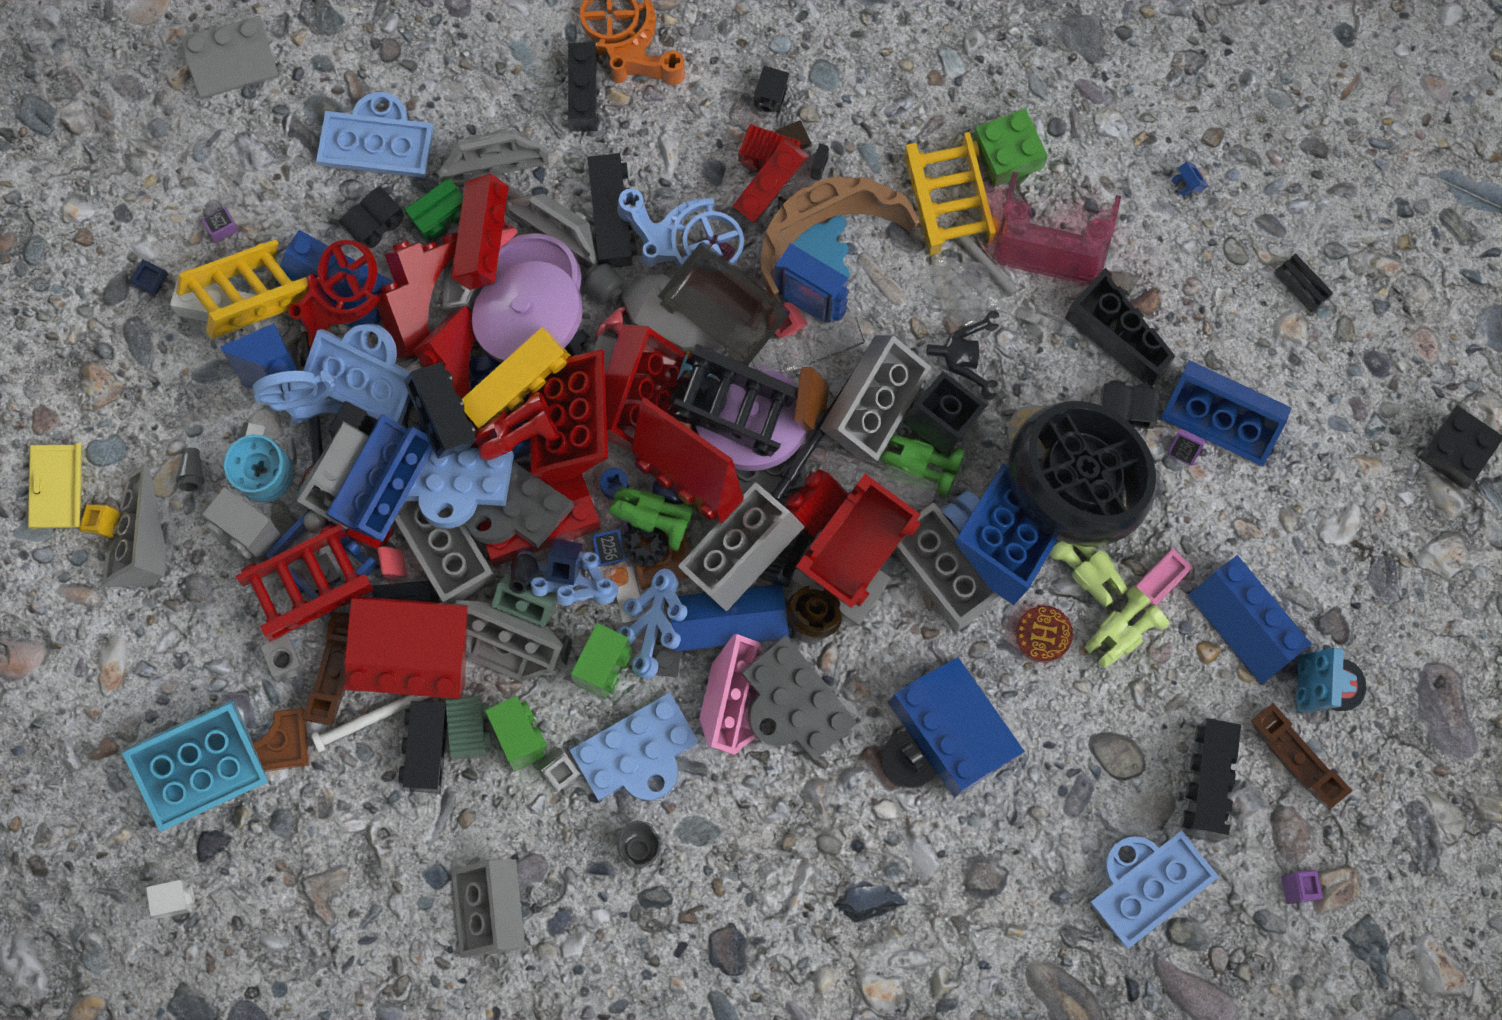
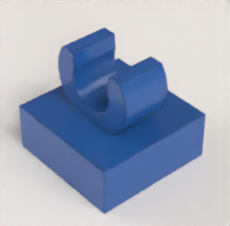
M1187 161L1178 167L1181 174L1174 176L1172 179L1174 184H1178L1182 180L1185 181V188L1179 192L1183 196L1189 195L1192 191L1200 193L1209 187L1196 165Z

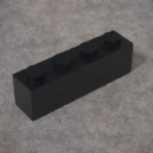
M620 153L589 156L587 160L599 265L608 264L612 268L633 266L632 256H637L636 240H630L629 230L633 229L629 222L619 217L617 212L619 195L622 191L630 189L624 188L623 179H628L627 162L621 163Z

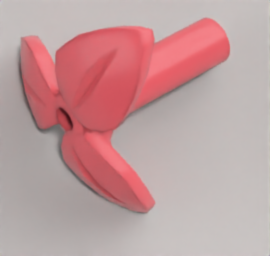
M626 307L617 309L600 324L596 332V342L598 336L602 335L607 329H612L619 336L623 326V316L628 314Z

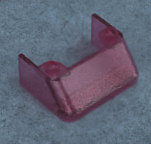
M1012 172L994 248L995 260L1002 266L1090 285L1104 269L1121 196H1115L1108 220L1103 218L1091 220L1087 224L1083 236L1030 224V206L1023 200L1012 198L1018 176L1017 172Z

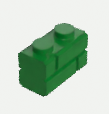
M447 178L407 206L404 211L410 223L425 241L430 238L434 240L442 236L446 231L445 228L451 223L457 224L460 222L463 195L451 179Z

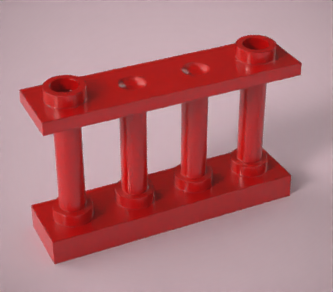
M341 524L326 526L320 530L319 535L258 565L257 563L249 564L241 569L240 574L236 575L238 582L243 587L251 584L267 618L265 620L266 623L261 625L260 628L264 637L269 642L350 603L352 596L362 597L374 591L366 574L362 576L356 574L340 542V539L347 536ZM328 545L346 579L344 581L345 584L336 589L329 586L313 553ZM303 558L320 592L318 598L309 602L303 600L287 565ZM277 571L293 604L292 610L283 615L277 613L261 578Z

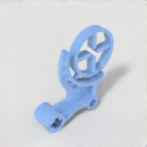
M626 189L619 195L618 215L624 221L629 222L632 229L642 239L644 246L641 261L646 267H653L658 262H675L681 271H685L687 269L686 264L690 262L702 271L721 272L731 268L739 260L744 246L743 232L739 224L732 217L713 211L714 199L704 198L685 202L669 212L660 223H653L643 204V196L638 190ZM626 203H631V206L635 205V207L630 208L629 204L626 205ZM706 209V212L692 218L687 226L681 224L690 214ZM708 219L721 220L730 225L734 230L719 235L716 240L718 244L738 238L739 241L737 253L727 262H725L718 244L713 245L712 250L718 265L703 263L692 254L708 248L709 240L713 239L714 234ZM701 221L709 240L688 246L687 235L695 224ZM677 230L683 232L682 247L685 254L683 258L676 247L675 235Z
M325 370L320 371L321 375L318 376L306 371L280 372L265 376L253 384V393L256 401L268 404L274 411H287L290 414L291 422L294 424L304 423L308 419L321 414L336 415L343 404L329 396L335 389V380Z

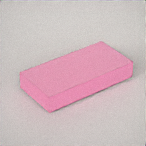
M1172 548L1135 587L1150 599V606L1153 604L1157 605L1193 567Z

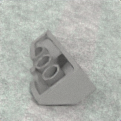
M143 465L130 473L127 478L120 504V509L124 511L118 525L114 526L112 533L117 536L113 551L108 550L105 558L103 586L106 587L149 586L164 577L167 569L165 562L166 547L149 466Z

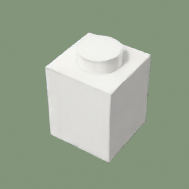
M178 880L146 887L151 917L160 919L192 912L191 904L195 903V896L192 886H188L187 882Z

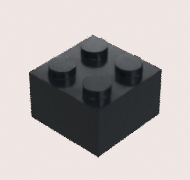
M942 371L915 402L903 423L944 455L948 456L975 424L987 407V404Z
M1456 405L1446 416L1418 458L1466 490L1476 480L1502 442V435Z

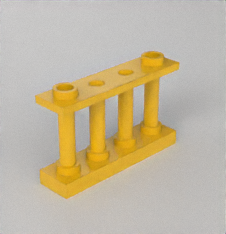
M970 132L964 133L963 146L925 154L923 151H918L917 143L908 144L905 147L904 157L929 256L940 254L942 243H945V240L985 232L988 243H993L996 232H999L997 218L991 215L977 157H979L978 144L976 140L972 141ZM966 156L969 171L932 179L929 176L925 177L923 168H926V164ZM967 182L973 183L976 196L939 204L931 202L929 193H932L933 189ZM979 207L982 218L980 222L946 229L937 226L936 218H939L940 214Z
M276 239L260 243L250 249L194 269H187L178 274L177 295L182 296L193 292L208 311L206 333L211 339L286 312L292 303H298L308 292L309 286L306 277L291 281L276 262L279 244ZM266 266L281 286L267 290L253 270ZM241 274L257 295L243 299L229 281V278ZM217 283L233 304L219 308L204 287Z

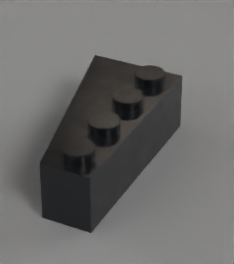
M1105 267L1071 304L1065 319L1141 381L1153 386L1168 370L1175 355L1155 329L1150 328L1144 321V315L1138 308L1135 309L1126 298L1127 294L1121 286L1118 287L1110 278V272Z
M1206 718L1201 725L1196 727L1194 742H1198L1197 754H1192L1190 770L1194 771L1193 781H1189L1185 794V798L1190 799L1188 810L1183 811L1181 827L1185 828L1184 834L1187 837L1219 843L1229 836L1230 825H1226L1225 822H1227L1229 814L1232 812L1233 801L1227 798L1228 793L1232 792L1235 785L1236 774L1235 770L1231 769V764H1236L1238 759L1241 724Z

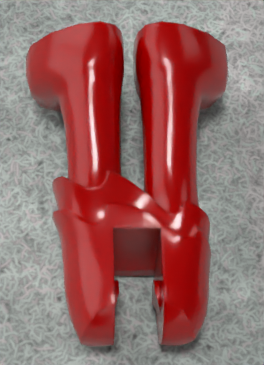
M540 392L535 393L525 404L511 414L504 412L500 417H496L491 423L476 431L475 444L480 446L478 453L481 459L488 461L505 455L522 441L536 435H541L548 441H555L560 438L557 427L550 417L551 411L543 395ZM531 419L530 421L526 422L525 424H523L522 426L518 427L517 429H515V430L513 429V427H515L516 425H518V424H520V423H522V422H524V421H526V420Z

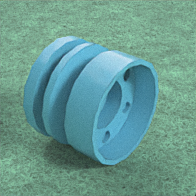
M251 434L241 437L230 446L225 454L223 467L226 478L233 487L256 502L267 503L279 499L288 491L293 483L294 467L292 460L273 440L263 435ZM267 469L266 473L258 474L259 470Z

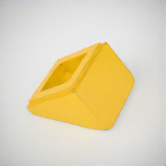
M86 504L79 531L113 538V529L118 524L120 512L107 505Z

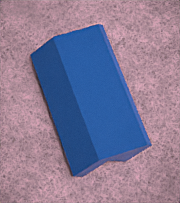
M383 414L380 415L325 515L354 531L382 542L433 450L428 436L414 427L407 429Z
M781 585L748 588L728 611H725L707 593L681 595L678 598L681 604L687 607V616L682 621H676L671 618L674 631L681 637L679 646L674 649L675 652L724 647L734 634L758 642L776 641L783 634L789 638L786 605Z

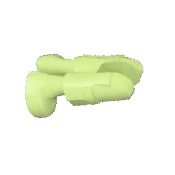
M1060 541L1049 553L1051 558L1062 560L1074 570L1071 576L1085 591L1087 590L1104 607L1112 604L1113 600L1102 583L1106 581L1119 596L1128 591L1125 582L1115 569L1114 562L1104 550L1097 552L1094 547L1074 545L1088 560L1087 562H1082L1073 550L1072 544Z
M1132 586L1126 593L1128 602L1121 612L1112 611L1102 621L1098 631L1089 639L1084 647L1089 654L1100 648L1104 642L1111 648L1098 661L1103 668L1110 666L1124 654L1127 655L1133 652L1143 642L1141 634L1148 629L1156 627L1159 630H1165L1170 625L1166 616L1154 604L1133 626L1128 625V622L1138 612L1144 610L1151 603L1150 599L1135 586Z

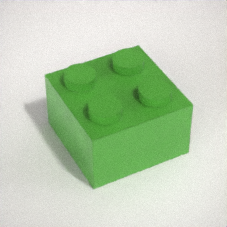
M1026 108L975 127L973 141H977L980 158L994 187L1044 169L1048 155Z
M596 623L571 673L574 685L603 699H606L608 693L613 695L620 682L618 675L621 668L626 669L633 656L629 638Z
M514 696L485 710L514 772L546 757L543 749L548 746L539 727L533 729L531 723L535 722V718L527 701L521 703L518 696Z

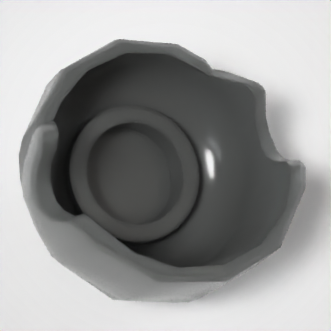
M637 820L628 823L619 833L617 851L620 858L629 867L642 869L652 865L658 858L661 838L654 830L652 824Z

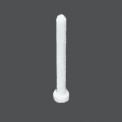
M406 695L321 735L317 731L311 734V737L320 753L326 750L325 745L410 707L411 701H423L429 698V696Z

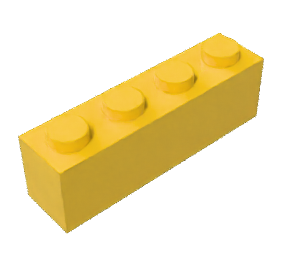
M541 327L462 398L464 412L481 429L491 423L496 417H500L502 413H507L509 410L515 411L524 403L525 400L523 398L530 391L534 393L546 383L544 379L550 373H557L567 364L566 359L570 354L548 329Z

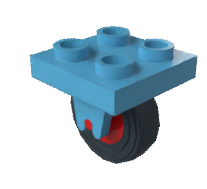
M1334 647L1299 655L1296 712L1307 714L1327 709L1348 711L1361 704L1366 694V679L1362 670L1354 662L1343 659L1344 649Z

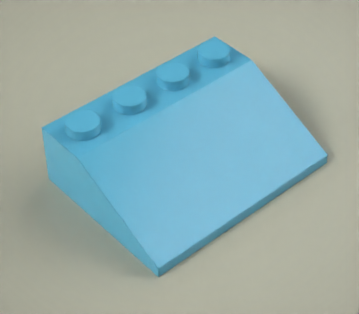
M234 699L138 742L122 752L159 832L268 782Z

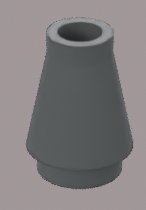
M185 448L182 451V459L176 482L179 489L183 491H198L205 481L200 461V451L197 448Z

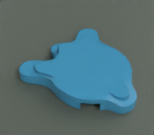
M835 216L826 223L815 224L794 241L793 245L849 279V269L843 263L844 258L848 254L849 247L846 243H840L836 240L846 228V220L843 216Z

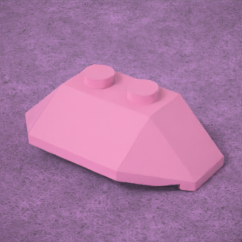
M734 634L711 665L699 718L707 745L710 748L735 755L756 737L749 727L748 710L751 702L758 694L740 672L762 653L763 649L758 641Z

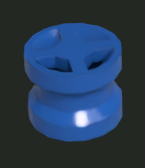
M609 468L603 472L600 477V487L603 495L607 499L614 501V495L619 487L629 488L625 472L618 468Z

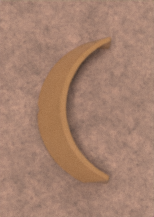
M841 176L816 181L811 187H804L793 194L771 220L762 244L760 266L769 300L775 299L779 293L775 285V265L789 244H793L806 230L821 221L835 216L867 214L890 220L911 232L916 229L920 220L908 198L899 191H894L885 185L874 182L873 179Z

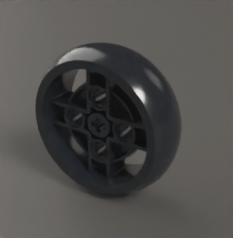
M1065 401L1049 405L1034 413L1021 425L1010 447L1008 478L1014 498L1023 513L1036 527L1059 541L1083 547H1097L1117 542L1134 532L1142 524L1153 505L1157 487V475L1152 454L1139 432L1122 416L1106 407L1083 401ZM1038 438L1046 449L1041 467L1037 456ZM1123 483L1126 490V507L1119 498Z

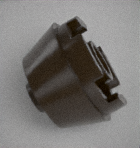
M805 586L794 593L787 602L788 627L792 635L798 640L805 643H817L834 634L840 627L842 615L839 607L841 604L836 597L826 590L809 589L810 586Z

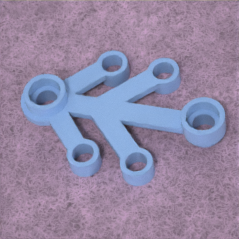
M523 551L518 554V556L521 554H529L536 559L534 554L529 551ZM586 552L582 555L581 567L588 571L591 579L583 577L579 571L573 586L546 581L545 578L537 577L531 581V593L535 596H544L549 592L557 591V602L564 606L590 598L598 604H609L618 595V585L614 581L604 578L598 567V555L593 552ZM537 561L539 566L538 573L546 575L547 564ZM573 587H580V588H583V589L574 591V589H572V588H573Z
M669 569L659 570L652 579L651 587L637 600L630 598L625 602L624 612L632 617L640 616L643 608L651 601H653V605L632 626H622L618 630V633L624 636L628 633L629 643L632 644L636 637L646 629L641 654L635 657L632 662V669L635 675L646 680L653 678L658 671V662L652 657L658 629L662 633L661 644L663 646L675 649L681 641L680 635L674 631L663 610L665 600L669 604L667 613L670 618L682 621L687 616V607L681 604L676 594L679 584L675 573Z

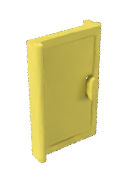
M76 443L75 445L30 446L28 528L32 530H37L38 528H80L82 486L81 443Z

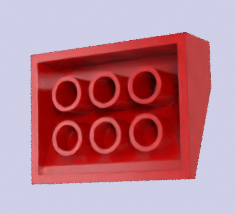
M622 326L605 373L607 441L631 452L641 401L646 398L668 413L667 410L671 405L670 398L672 392L678 386L677 377L686 353L648 326Z
M602 349L567 358V364L557 373H550L544 379L546 383L534 393L532 391L529 392V398L537 392L543 395L551 411L550 417L560 435V438L555 441H548L541 435L530 437L531 475L549 484L575 478L608 459L604 350Z
M644 398L641 401L632 445L635 466L642 473H650L656 477V481L667 490L671 488L676 491L678 497L688 505L692 503L697 506L699 512L709 520L715 519L722 524L744 500L733 459L648 399Z
M531 466L524 468L531 473ZM582 474L575 478L552 484L545 482L570 499L574 504V508L538 549L517 534L502 543L486 544L494 567L512 561L520 552L529 551L535 553L550 548L555 539L570 541L601 530L595 507ZM484 521L479 524L481 531H486L491 527L492 523Z
M352 596L345 656L344 690L460 699L466 680L468 605Z

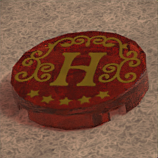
M1036 606L1029 609L1021 616L1016 627L1018 647H1020V650L1028 659L1038 663H1051L1061 658L1069 650L1073 640V627L1069 618L1061 610L1052 606Z

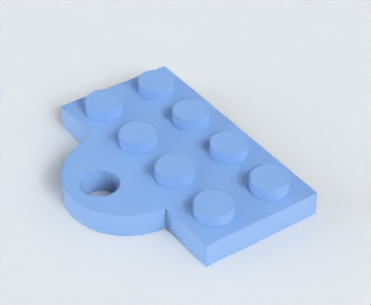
M386 92L370 93L357 102L352 114L325 111L316 162L318 166L426 178L434 125L433 123L409 121L403 103L396 96ZM385 101L389 103V108L384 112H378L375 110L377 103Z
M376 324L355 326L345 334L343 339L326 330H317L303 371L318 376L321 375L320 371L325 370L335 380V389L329 395L330 397L342 403L347 401L365 410L369 416L377 420L383 414L402 424L411 399L404 380L411 371L395 364L397 350L390 333ZM370 332H374L378 337V344L375 348L368 343Z
M468 448L437 459L434 450H432L405 501H419L424 518L433 526L445 529L455 528L467 522L475 513L477 505L506 506L514 457L513 452L510 451L493 460L485 461L479 456L478 448ZM445 508L453 509L451 516L447 518L439 517L441 510Z
M669 692L569 751L598 801L623 787L631 796L639 800L655 801L670 793L676 784L678 767L675 757L699 744V741ZM654 776L661 777L665 782L663 789L658 792L651 791L648 788V781Z
M1182 830L1160 848L1146 838L1128 837L1115 844L1107 855L1105 868L1107 877L1112 885L1092 900L1090 904L1125 949L1128 950L1219 878V876ZM1129 847L1133 851L1134 859L1132 862L1125 863L1120 860L1118 856L1120 848Z

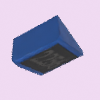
M620 529L592 535L595 551L599 557V567L627 561L622 547L623 541Z

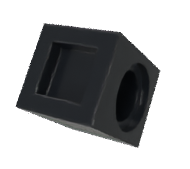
M763 66L754 93V106H757L764 112L770 113L775 111L780 113L789 87L790 73Z

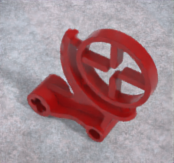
M339 240L328 246L319 261L318 277L314 273L308 275V292L298 303H292L289 306L290 317L301 319L307 330L310 350L317 330L323 329L328 331L329 327L333 324L356 322L369 314L380 300L378 295L371 293L377 279L376 260L370 249L361 242ZM353 245L363 253V256L349 265L341 247ZM333 253L341 268L357 270L367 263L368 277L363 288H361L355 275L347 274L346 272H338L328 279L327 268ZM346 278L354 296L343 297L336 293L332 286ZM323 290H324V291L326 292V294H327L328 296H330L332 299L337 300V304H336V305H334V304L326 297V295L324 294ZM365 297L367 298L358 307L348 310L343 309L344 302H356Z

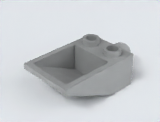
M345 421L342 422L298 490L297 502L311 509L304 516V526L313 533L320 532L326 526V518L337 525L341 524L325 514L368 438L367 434ZM341 524L344 529H348V527Z

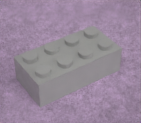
M875 335L820 429L859 460L878 461L932 367L893 335Z
M756 482L743 495L744 500L722 524L718 522L678 566L725 611L731 608L805 527L787 508Z
M405 501L395 518V522L442 603L455 604L457 600H464L496 581L493 572L464 524L448 529L433 526L424 518L419 501ZM445 508L441 510L439 517L447 518L451 516L453 509Z
M932 503L920 512L921 515L917 521L921 525L913 536L910 537L906 534L893 552L954 630L958 632L999 602L1002 597L987 586L955 543L959 533L938 506Z

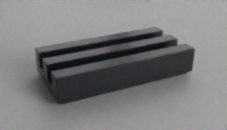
M1296 253L1274 271V274L1311 313L1333 295V292ZM1285 270H1288L1298 283L1316 300L1315 303L1284 272Z

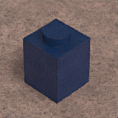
M555 539L547 558L545 580L574 586L581 568L583 544Z

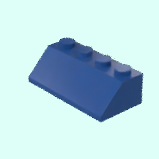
M298 230L283 254L280 267L291 281L304 277L307 278L308 275L313 273L318 277L319 261L328 245ZM334 253L331 256L327 268L328 279L338 272H346L347 274L355 275L361 288L364 287L368 277L367 266L363 265L357 270L341 268ZM345 255L349 265L356 261ZM377 272V279L371 293L377 294L382 292V286L394 281ZM346 278L332 286L333 290L343 297L354 296ZM276 280L274 284L275 287H280L281 285ZM323 290V292H324V294L326 295V297H327L334 305H336V304H337V300L332 299V298H331L330 296H328V295L326 294V292ZM365 297L356 302H344L343 309L348 310L358 307L367 298ZM375 306L362 319L344 325L350 328L363 324L378 325L381 321V316L377 306Z
M274 323L220 346L244 386L253 389V384L265 376L286 371H299L291 352Z
M1188 360L1161 419L1258 465L1264 466L1287 423L1292 407Z
M1238 555L1215 571L1188 595L1189 599L1260 685L1312 645Z

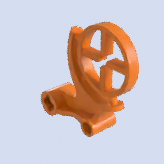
M595 0L583 1L580 8L582 28L590 38L597 41V54L607 55L610 62L611 78L614 82L623 83L627 79V75L634 74L645 75L653 79H662L668 85H678L684 80L685 63L684 57L680 52L670 50L663 53L662 56H648L645 53L654 37L656 29L655 10L651 0H644V3L637 4L636 0H626L634 10L614 11V19L616 20L634 19L626 30L614 35L612 17H607V35L597 33L587 25V20H605L606 13L605 11H586ZM607 0V13L611 14L613 12V0ZM646 9L644 24L636 33L640 18L639 11Z

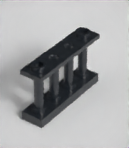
M696 344L689 352L685 362L692 365L694 370L683 400L681 401L676 398L669 406L667 412L674 415V418L684 423L691 422L749 447L757 455L771 457L781 445V443L771 440L781 409L785 406L789 407L797 399L798 388ZM705 373L717 376L720 380L709 412L693 406ZM731 384L740 386L746 391L735 423L719 417ZM758 395L770 399L772 403L761 434L745 428L754 401Z

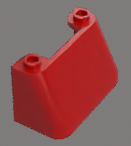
M865 473L801 558L795 569L848 607L853 608L855 604L860 607L870 594L866 591V588L906 534L912 537L921 525L917 521L921 514Z

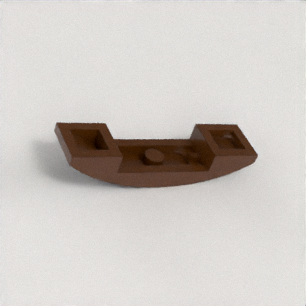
M332 612L325 637L327 643L313 692L309 694L303 715L304 721L332 726L345 692V656L350 616L348 614Z
M1274 703L1251 720L1254 728L1281 763L1326 808L1331 810L1352 792L1351 788L1333 768L1329 770L1292 729L1291 726L1293 724Z

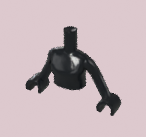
M990 311L982 321L951 333L947 338L945 346L928 344L926 348V355L944 357L950 372L963 376L981 386V395L987 400H992L998 395L997 393L989 392L987 387H996L998 383L995 380L986 381L968 369H976L978 366L979 341L966 340L963 337L983 329L988 331L997 329L999 324L991 323L989 318L996 319L999 317L997 311Z

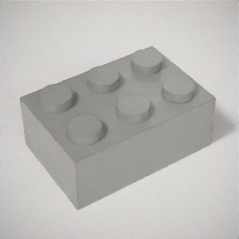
M223 487L202 514L208 521L206 527L213 531L212 534L218 538V541L230 550L235 547V550L249 564L256 562L260 564L268 560L265 554L282 537L270 519L225 487Z

